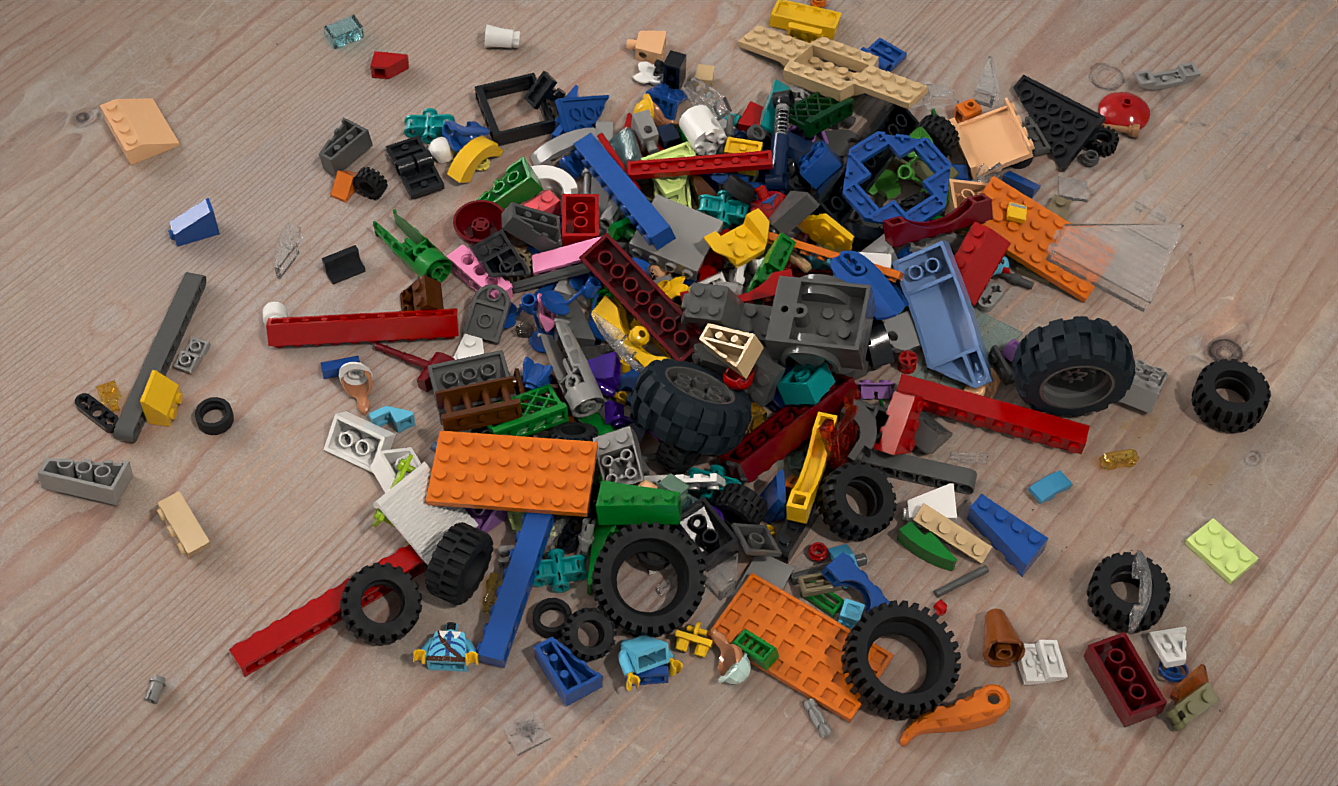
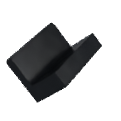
M356 245L322 258L324 271L332 284L366 272Z

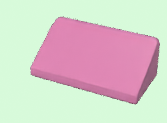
M538 293L539 318L545 331L548 333L556 325L554 321L555 314L543 305L540 298L542 294Z

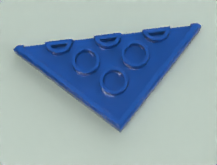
M609 95L556 99L555 103L564 132L567 133L577 129L592 127L595 129L596 121L601 116Z

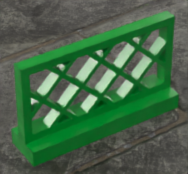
M550 384L511 397L512 400L519 398L521 408L526 409L522 413V417L498 423L500 425L495 427L493 425L486 427L490 434L526 437L568 422V408L565 402L562 403ZM546 392L549 393L548 397L539 396L540 394ZM526 399L531 400L530 404L522 403V401ZM536 401L544 403L542 407L534 404Z

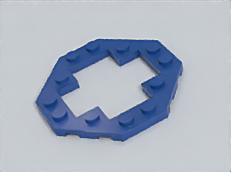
M877 131L849 149L842 196L864 222L883 224V220L902 216L912 221L926 222L945 211L951 163L929 138L921 137V139L910 138L909 135L896 134L894 136ZM887 148L899 160L914 151L934 173L922 182V186L931 196L907 212L895 200L879 209L859 186L871 178V173L863 163Z

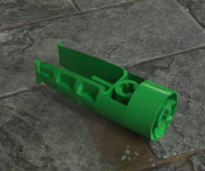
M393 209L395 223L410 238H405V242L402 244L380 224L373 221L375 235L380 236L392 252L419 278L426 275L441 283L446 280L452 269L450 259L416 228L400 217L396 209Z

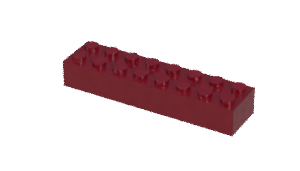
M606 232L579 257L582 264L601 281L602 285L635 320L647 329L653 339L672 359L691 362L694 345L701 343L699 338L703 332L694 323L681 324L683 311Z
M832 373L835 383L820 398L818 403L814 405L789 404L784 406L746 435L735 449L727 454L718 456L717 458L721 466L727 470L726 476L751 483L760 474L771 469L773 464L784 459L786 454L798 448L804 440L811 438L818 412L839 416L850 397L856 400L861 397L854 378Z

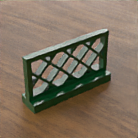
M816 92L796 102L794 107L790 108L788 123L804 130L803 136L810 138L853 115L855 99L848 97L839 102L834 98L825 97Z

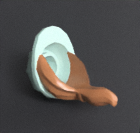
M716 628L712 629V640L720 648L721 652L718 670L721 675L719 682L723 683L725 681L730 684L743 682L749 676L751 669L747 654L743 653L739 646L730 644L723 633L717 631Z

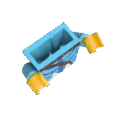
M454 622L446 623L445 631H436L434 637L429 638L421 649H417L413 653V662L421 660V663L425 664V661H427L428 670L468 672L470 663L479 665L477 650L471 640L466 639L464 632H458V624Z
M642 635L630 640L625 639L620 645L619 663L624 676L628 677L626 683L628 691H631L632 684L637 689L640 684V678L633 675V673L638 674L666 663L670 664L668 671L671 676H675L676 672L680 673L682 670V662L673 659L674 655L665 641Z

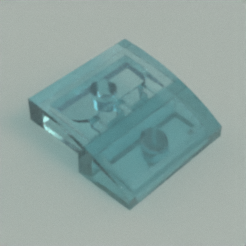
M626 127L609 141L626 167L627 161H635L638 155L630 128Z

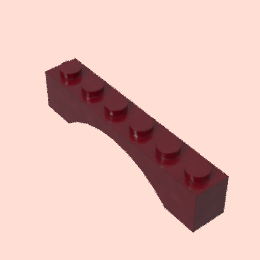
M984 193L967 197L954 211L932 221L918 222L908 220L902 216L883 220L885 241L892 247H901L909 242L915 243L920 241V239L934 238L938 234L951 233L953 230L960 228H969L973 225L974 221L984 224L986 221L993 220L992 199Z

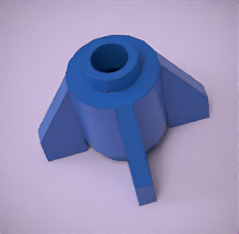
M525 357L522 381L523 386H525L524 389L530 391L550 384L554 377L551 374L553 366H543L542 364L534 363L529 357Z

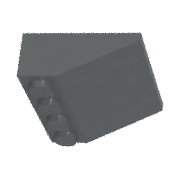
M503 350L428 365L435 402V391L510 376ZM503 396L491 398L492 403L504 400ZM483 400L472 402L473 407L485 405ZM464 404L452 406L454 412L465 409ZM437 407L440 423L443 425L441 414L446 413L445 408L438 409Z

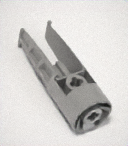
M555 318L556 328L568 358L564 359L552 335L538 333L537 336L542 339L549 362L553 366V372L572 415L577 418L592 415L604 406L605 399L582 349L568 326L570 321Z

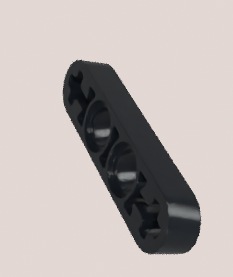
M601 483L592 485L589 504L592 505V511L588 514V517L572 516L558 538L557 548L564 550L565 554L573 553L579 545L578 535L581 533V529L574 532V526L579 522L583 524L584 518H591V522L596 518L598 498L596 493L599 491ZM566 542L570 543L568 547L564 545Z

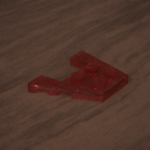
M850 388L844 396L845 416L841 421L837 422L835 428L834 420L827 418L819 427V432L833 469H837L847 461L848 455L856 445L857 424H853V420L858 412V406L854 405V397L858 396V389Z

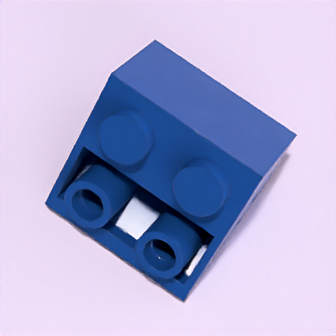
M822 140L815 143L807 155L804 154L799 158L797 166L801 176L816 190L842 164L828 144Z

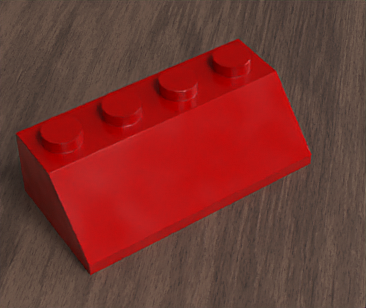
M975 221L954 256L973 306L977 304L1011 244L991 228Z

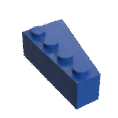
M983 494L970 506L967 520L983 537H987L992 542L991 545L1005 556V560L1010 565L1012 564L1017 569V573L1022 577L1045 550L1048 537Z

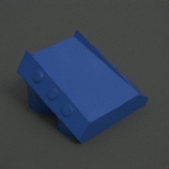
M782 469L759 495L767 505V513L762 521L769 525L775 521L785 520L786 490L784 470Z

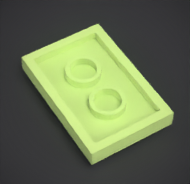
M1214 518L1185 542L1194 553L1229 584L1233 583L1257 563L1259 559Z

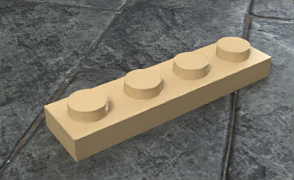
M925 503L922 504L912 520L979 564L983 563L992 546Z

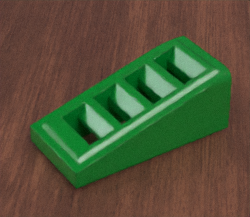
M744 629L732 642V644L739 646L749 659L766 671L779 658L776 647L747 629ZM748 638L750 639L745 646L742 645Z

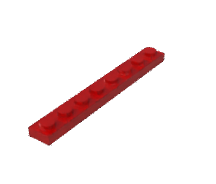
M767 150L627 161L628 177L634 180L773 169L772 152Z

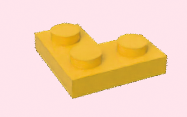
M727 137L724 154L762 151L763 142ZM757 170L738 171L739 174L756 176Z

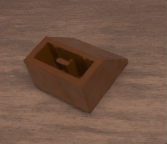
M426 275L421 276L400 293L401 311L444 309L441 282Z

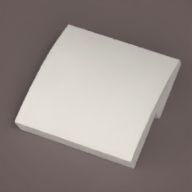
M1038 640L1035 644H1024L1025 655L1017 662L1023 685L1050 683L1064 680L1068 677L1057 640Z

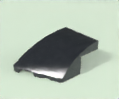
M503 229L470 247L489 277L531 274Z

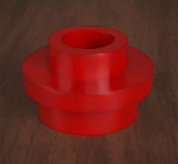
M815 542L810 545L808 556L816 562L824 561L828 556V549L823 543Z

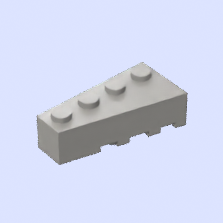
M46 458L38 471L41 487L44 489L117 506L133 477L130 461L122 460V463H113L112 460L92 462V459H84V461L75 462L73 459Z

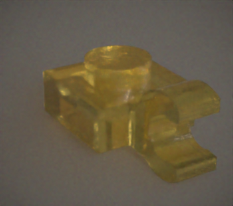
M115 380L96 386L103 405L109 403L112 412L119 411L120 408L116 400L122 397Z

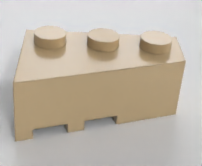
M710 323L706 325L699 338L708 352L745 379H747L764 348L755 334Z
M180 491L158 502L157 514L168 526L166 528L172 538L175 537L178 544L176 545L182 555L186 554L189 559L210 547L209 539Z

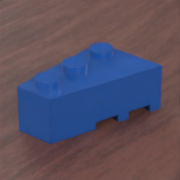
M550 637L534 646L536 661L566 707L603 687V675L592 670L585 661H581L574 656L567 647L554 637Z

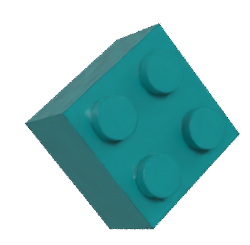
M827 362L821 363L817 368H814L811 364H806V367L796 364L777 384V387L785 405H814L830 390V387L835 383V379Z

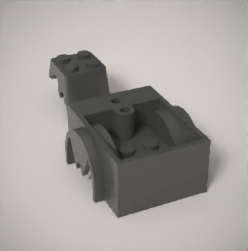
M809 274L801 278L779 276L773 306L744 303L727 286L692 283L687 294L684 293L681 305L683 310L681 324L696 323L697 327L703 330L704 326L710 323L755 334L758 340L768 347L772 360H781L784 368H787L788 356H790L804 367H806V364H811L814 368H817L826 360L833 365L836 374H840L841 367L864 369L876 304L871 285L847 283L839 278L823 274Z

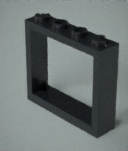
M534 73L475 86L476 101L487 129L490 131V137L498 146L552 134L555 131V115L551 114V105L546 102L547 99L539 107L544 121L499 131L487 101L488 99L530 90L537 80Z

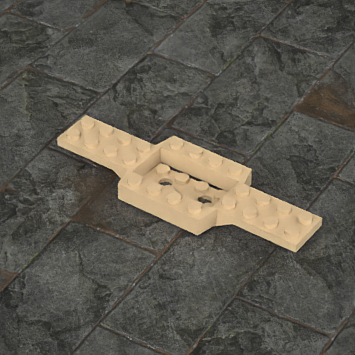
M757 25L738 41V47L779 61L785 67L783 69L785 82L815 93L819 92L820 95L829 96L839 102L848 97L866 93L910 109L928 92V86L879 69L878 56L826 37H820L811 43H807Z

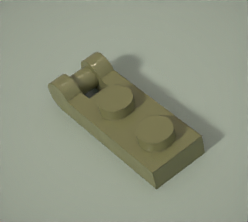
M1204 682L1168 708L1164 714L1167 719L1170 718L1172 721L1173 729L1179 731L1219 701V698L1210 683Z

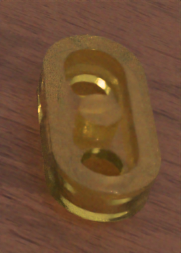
M1135 449L1108 452L1099 458L1101 467L1107 470H1113L1118 467H1133L1139 460Z

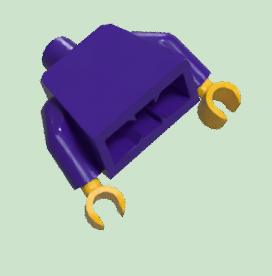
M616 351L588 360L587 362L601 393L607 397L616 398L617 403L625 406L628 397L625 391L617 393L616 391L620 388L621 372L627 373L630 371V360L628 358L620 360Z

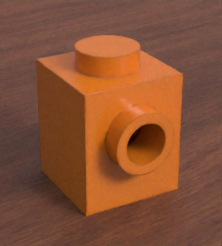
M971 98L955 105L953 118L955 117L956 121L961 123L981 115L982 108Z

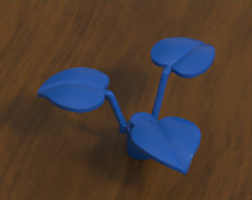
M591 272L570 279L571 286L578 292L568 301H565L561 294L552 290L545 291L540 297L543 305L557 315L568 314L570 309L567 305L573 302L580 294L586 299L593 298L588 324L594 337L604 341L617 340V338L609 335L608 329L600 325L593 317L592 311L595 309L596 301L599 297L597 292L602 287V283L598 278L592 277Z
M558 281L543 286L535 295L531 293L523 295L521 298L522 304H519L518 311L515 304L511 302L504 329L513 327L516 324V317L520 315L522 309L527 314H533L539 331L532 333L529 341L531 347L540 353H546L541 337H538L537 334L542 333L553 336V328L547 333L540 326L536 314L538 309L537 294H543L549 290L553 291Z

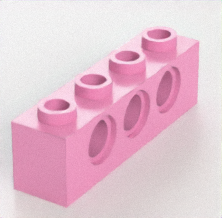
M461 245L446 256L452 263L451 271L475 292L485 285L494 284L502 287L508 293L510 299L513 298L512 284L502 277H489L472 250L468 249L465 245ZM493 290L490 293L491 299H496L499 296L498 290Z

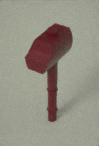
M378 342L374 347L375 350L381 351L384 354L423 368L424 370L417 378L418 387L425 392L432 390L428 365L455 360L453 357L442 352H436L431 360L428 361Z

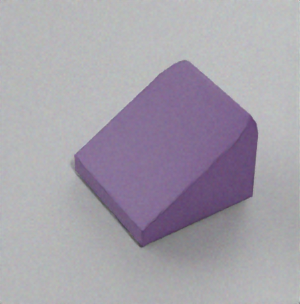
M1012 339L1003 349L1002 356L1012 362L1020 342Z

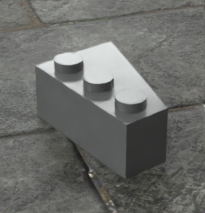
M346 118L341 120V126L339 129H335V135L331 140L327 141L319 153L323 169L334 176L337 175L338 171L346 169L373 146L368 129Z

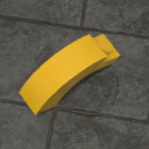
M484 136L474 138L456 155L447 175L459 183L470 182L479 164L488 157L501 156L503 149L498 147L496 142Z

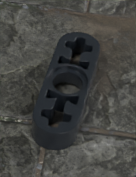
M79 394L75 398V405L78 411L105 432L114 433V428L119 419L118 416L90 394ZM96 410L103 411L100 416H93ZM106 418H107V420H108L109 422L114 423V424H113V425H112V424H107Z

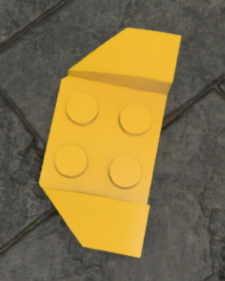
M757 208L746 214L744 223L722 236L717 231H714L704 236L703 239L714 252L725 256L737 269L764 254L770 221Z

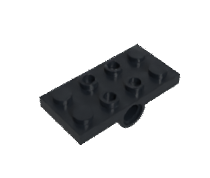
M419 135L386 146V151L411 200L445 189L444 183L434 166L433 157L430 151L425 149Z

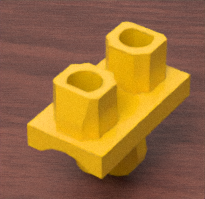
M697 621L696 626H687V631L693 632V634L676 630L675 633L677 638L676 650L687 653L689 643L697 645L694 655L701 658L706 657L709 649L713 648L714 643L713 640L699 636V634L703 636L708 634V630L701 629L702 622Z

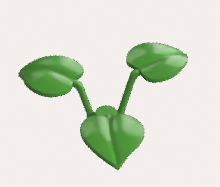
M918 127L909 135L910 138L921 139V137L929 138L933 143L932 138L923 127ZM914 151L906 155L914 157V159L908 162L907 165H902L898 168V176L891 170H884L868 192L881 199H892L901 192V186L898 183L901 179L907 181L913 179L922 185L923 181L915 177V170L911 167L917 161L918 155ZM924 187L920 190V192H928ZM949 191L947 192L946 205L949 202Z

